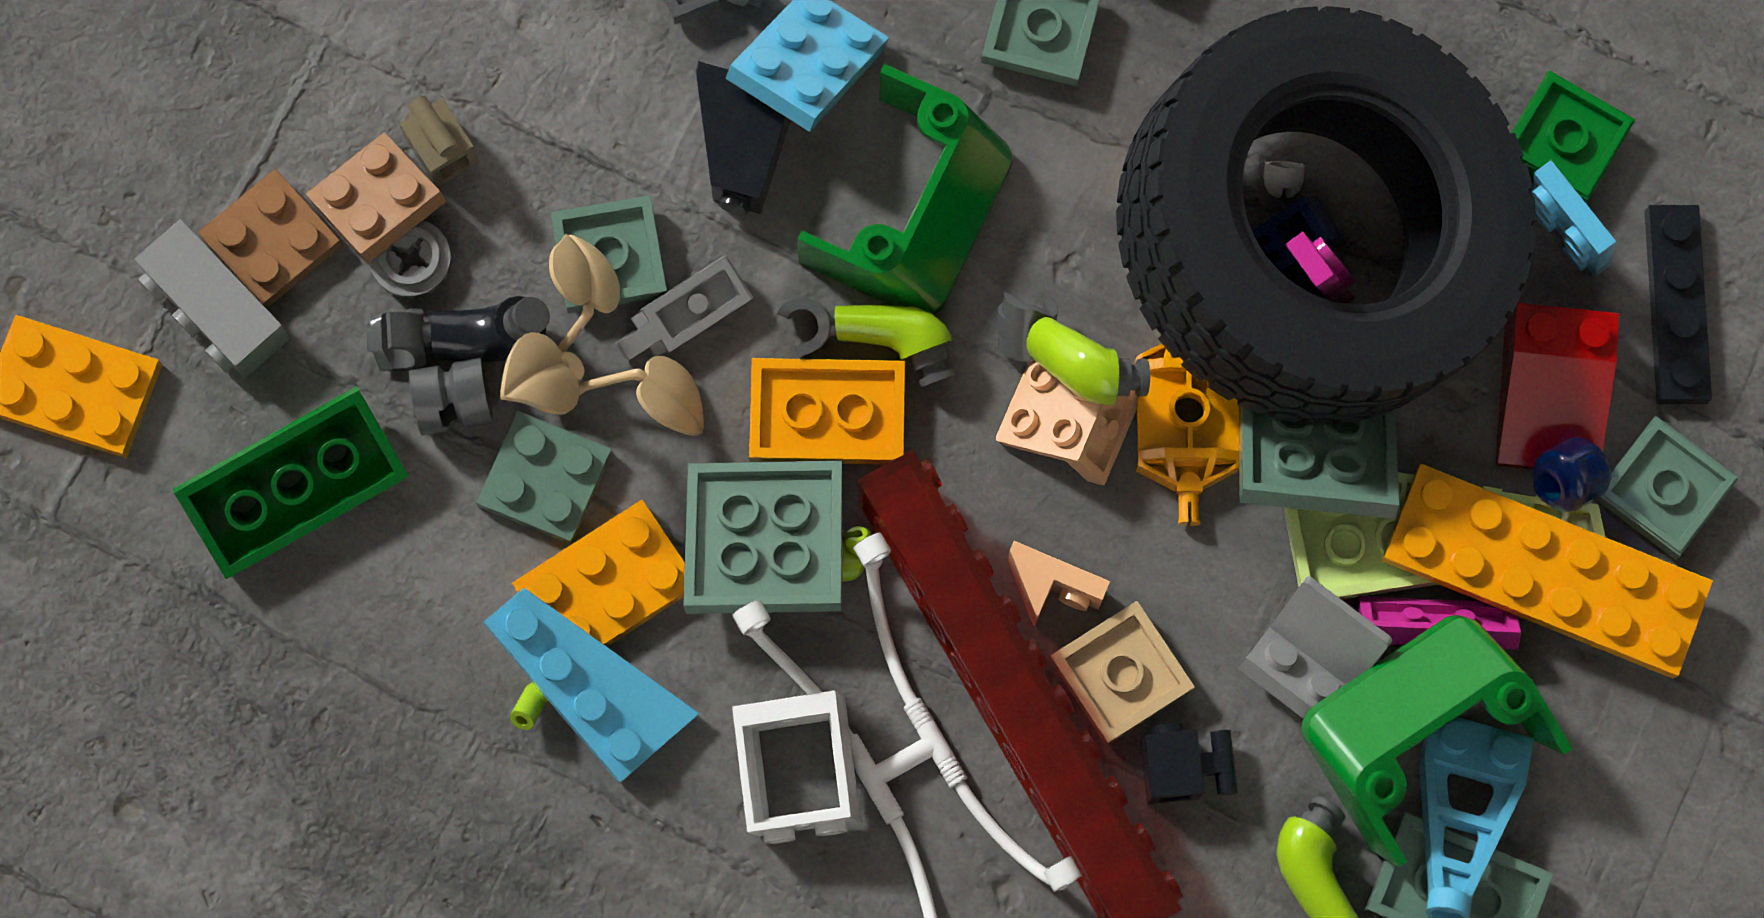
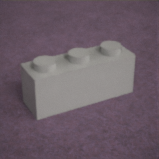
M181 219L134 259L144 272L138 281L158 302L166 296L175 305L177 310L172 314V317L191 337L200 332L211 345L205 352L225 373L233 367L245 380L290 340L283 326Z

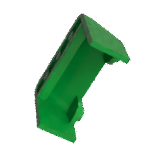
M884 64L880 72L879 100L916 116L921 133L928 140L945 148L904 232L884 224H872L863 228L856 235L849 251H846L807 232L801 231L797 239L798 263L889 305L915 306L935 315L945 306L1011 167L1012 154L1006 141L959 97Z
M1452 615L1442 619L1315 704L1307 711L1302 721L1301 730L1305 743L1369 849L1398 867L1406 863L1407 860L1381 818L1402 802L1407 789L1405 774L1395 758L1481 701L1487 712L1494 719L1505 724L1521 722L1529 737L1533 738L1535 742L1563 755L1573 749L1533 680L1493 637L1473 619L1461 615Z

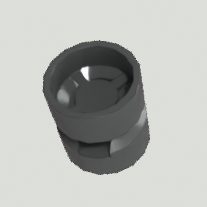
M481 358L454 362L448 372H444L439 366L409 371L413 406L421 436L450 431L453 422H459L464 428L493 423L489 387Z

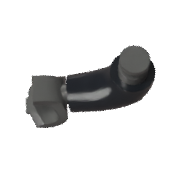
M515 296L507 298L498 305L482 309L429 311V322L424 323V311L422 309L411 308L400 312L375 314L371 318V329L366 331L367 351L373 352L380 371H406L421 368L426 364V348H430L431 359L466 361L481 358L483 362L506 361L516 341L525 334L536 332L546 335L550 313L546 304L539 298Z

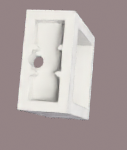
M828 691L732 706L748 833L758 837L763 836L764 844H775L796 840L795 831L815 828L816 836L842 834L847 832V823L861 821L846 701L843 695L837 691ZM829 721L840 807L769 818L759 731Z

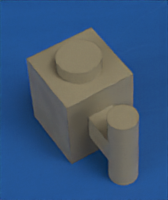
M420 96L409 104L410 111L406 115V120L399 123L408 145L437 188L479 163L472 142L443 98L431 103L426 96Z

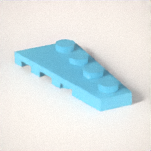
M525 588L521 589L482 622L617 782H622L699 714Z

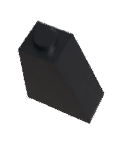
M698 61L696 77L713 201L719 202V206L730 213L746 215L748 211L761 214L791 120L727 80L726 76L729 69Z

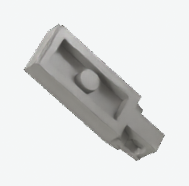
M724 255L641 308L640 313L631 318L637 329L617 341L615 345L625 360L632 359L647 348L651 350L654 356H659L665 351L669 353L754 297L728 256Z

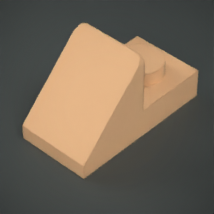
M1014 541L1011 546L1008 563L1034 626H1036L1051 590L1060 594L1058 597L1059 601L1074 609L1087 611L1088 606L1099 610L1110 581Z

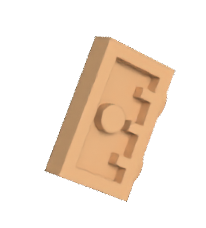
M1033 360L1028 362L996 435V440L1003 446L1066 461L1087 482L1105 486L1136 413L1137 395L1135 390H1131L1129 396H1117L1114 405H1100L1087 402Z

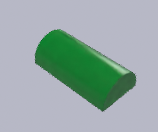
M356 386L174 487L173 493L225 579H228L409 476Z

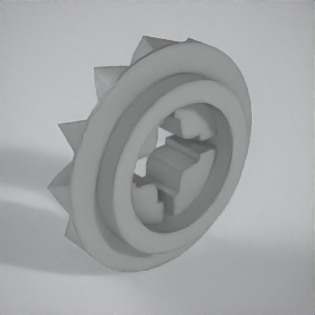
M422 221L372 260L370 267L376 281L391 295L397 294L413 299L417 295L433 293L435 287L442 280L447 279L452 257L449 244L443 233L431 223ZM420 245L419 257L427 268L423 266L419 268L412 265L408 271L402 273L403 262L393 251L400 254L402 252L411 254Z

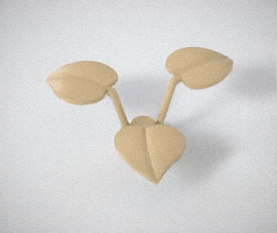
M565 234L550 253V276L553 284L566 300L575 305H583L582 314L558 346L546 335L536 332L527 333L516 341L505 364L500 398L502 400L524 403L546 413L561 415L574 409L579 396L588 390L628 380H637L640 382L636 390L637 399L643 409L653 419L672 430L686 435L698 436L703 433L704 415L698 388L689 372L675 360L663 356H654L646 362L645 371L632 369L588 381L582 380L585 373L583 363L575 354L567 352V349L593 316L594 308L603 313H610L617 308L620 300V285L614 268L595 246L575 235Z

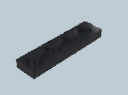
M1649 205L1644 212L1656 404H1707L1712 400L1700 208L1699 205Z

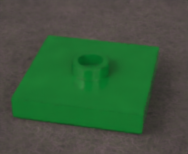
M1548 70L1511 133L1515 132L1524 154L1521 158L1522 165L1527 164L1531 176L1534 177V172L1551 160L1583 201L1587 203L1636 119Z

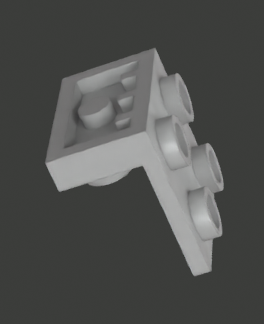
M1307 577L1238 669L1304 718L1307 711L1315 704L1371 668L1391 644L1392 638L1315 579Z

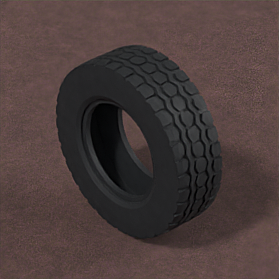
M1318 6L1294 8L1288 12L1283 10L1265 15L1230 31L1208 47L1201 56H1198L1150 108L1149 113L1144 117L1133 137L1122 168L1123 173L1119 180L1116 201L1121 203L1116 210L1117 235L1122 236L1118 246L1123 268H1128L1129 270L1126 279L1134 299H1140L1142 303L1140 307L1141 313L1152 330L1157 329L1161 334L1158 339L1174 358L1178 355L1183 360L1181 366L1197 380L1205 379L1209 382L1208 388L1227 400L1237 399V405L1258 414L1269 412L1268 417L1288 422H1297L1301 419V424L1327 425L1333 422L1334 425L1371 419L1406 405L1456 374L1492 343L1507 323V319L1512 315L1523 293L1521 290L1525 287L1532 265V262L1528 261V259L1534 254L1536 230L1531 229V226L1536 222L1534 197H1529V192L1533 187L1527 164L1522 165L1521 158L1524 154L1515 132L1510 134L1507 128L1510 123L1498 103L1492 104L1489 99L1491 96L1490 92L1476 76L1471 78L1466 73L1468 68L1453 54L1448 53L1446 55L1440 51L1442 46L1421 33L1417 36L1412 33L1413 28L1393 19L1382 21L1381 15L1362 10L1350 13V8L1325 6L1318 10ZM1283 132H1302L1322 136L1338 142L1356 153L1380 176L1395 201L1404 233L1403 266L1396 287L1388 300L1371 304H1346L1321 298L1293 283L1267 258L1252 233L1244 207L1242 192L1244 166L1254 140Z

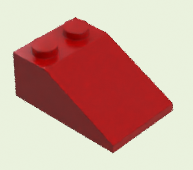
M1517 303L1512 315L1507 319L1508 321L1504 326L1496 466L1581 475L1588 472L1586 475L1598 476L1602 461V455L1599 456V454H1603L1617 363L1619 313ZM1596 448L1598 449V450L1592 452L1591 454H1589V455H1587V456L1581 458L1580 460L1578 459V458L1584 456L1585 454H1587V453H1589V452L1595 450ZM1585 458H1588V459H1586L1585 461H1583V462H1581V463H1578L1579 461H1581V460H1583V459H1585Z

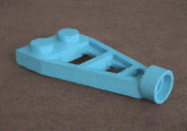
M1456 717L1423 740L1419 773L1428 883L1426 915L1429 918H1469L1474 891L1526 786L1534 742L1533 738ZM1451 773L1492 786L1493 796L1482 815L1476 816L1455 810L1450 806L1447 777ZM1445 826L1477 835L1478 842L1470 863L1445 857L1443 852Z

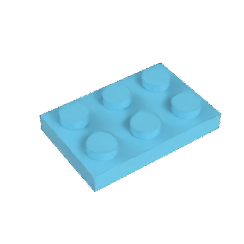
M792 0L730 65L726 79L810 132L882 54L889 37L830 0Z
M1550 160L1534 172L1532 197L1535 200L1536 219L1548 233L1554 229L1560 233L1566 245L1562 250L1579 272L1588 268L1592 275L1596 277L1611 265L1616 240Z

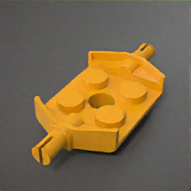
M1160 344L1138 355L1134 363L1135 365L1137 359H1147L1150 365L1149 392L1145 397H1137L1138 462L1136 472L1176 492L1179 504L1178 525L1187 526L1189 522V506L1190 526L1200 525L1199 495L1202 494L1204 489L1239 471L1240 415L1239 405H1237L1238 400L1234 398L1227 400L1208 388L1209 382L1205 379L1197 380L1181 366L1183 360L1178 355L1174 358L1164 345ZM1183 398L1195 399L1202 406L1203 416L1195 422H1185L1176 414L1175 403Z

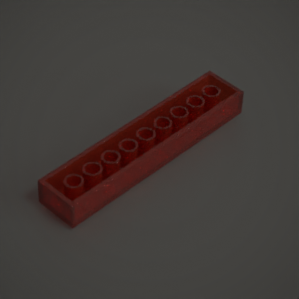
M911 450L858 479V504L874 532H880L891 549V553L888 555L1063 859L1071 856L1082 876L1076 879L1097 918H1174L1182 910L1178 900L1183 898V894L1178 883L1169 870L1166 869L1160 873L1151 857V853L1156 851L1151 837L1140 822L1133 826L1126 815L1123 807L1128 805V800L1124 791L1113 776L1105 779L1096 760L1101 758L1096 743L1087 730L1079 733L1069 715L1074 712L1069 697L1060 684L1054 687L1050 685L1043 671V668L1048 665L1041 649L1034 639L1025 642L1019 632L1016 623L1020 622L1021 618L1014 603L1006 593L998 596L990 580L991 577L995 576L991 564L980 548L975 551L971 550L964 535L968 531L967 524L955 504L946 507L938 491V488L942 487V483L931 462L928 459L920 462L914 450Z

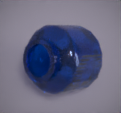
M1581 437L1566 439L1544 451L1536 459L1533 467V486L1536 494L1544 503L1562 512L1577 511L1599 499L1608 490L1611 482V469L1607 457L1597 445Z

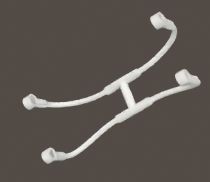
M880 532L865 538L854 546L853 549L866 568L874 621L890 673L906 704L904 710L921 739L876 765L862 743L860 736L853 734L849 728L853 763L857 775L875 806H877L879 813L887 825L891 824L900 842L914 879L924 918H937L933 897L918 851L902 819L904 813L891 793L887 782L931 757L941 774H943L948 786L955 788L977 821L1011 857L1038 879L1049 884L1054 892L1065 889L1070 883L1082 876L1072 857L1070 856L1047 869L1007 835L984 809L965 781L967 776L954 756L953 751L933 720L923 700L917 698L912 690L893 642L881 590L879 567L882 564V559L891 553V549ZM760 600L745 605L733 614V618L742 634L752 637L807 695L822 693L820 688L764 633L763 627L771 618Z

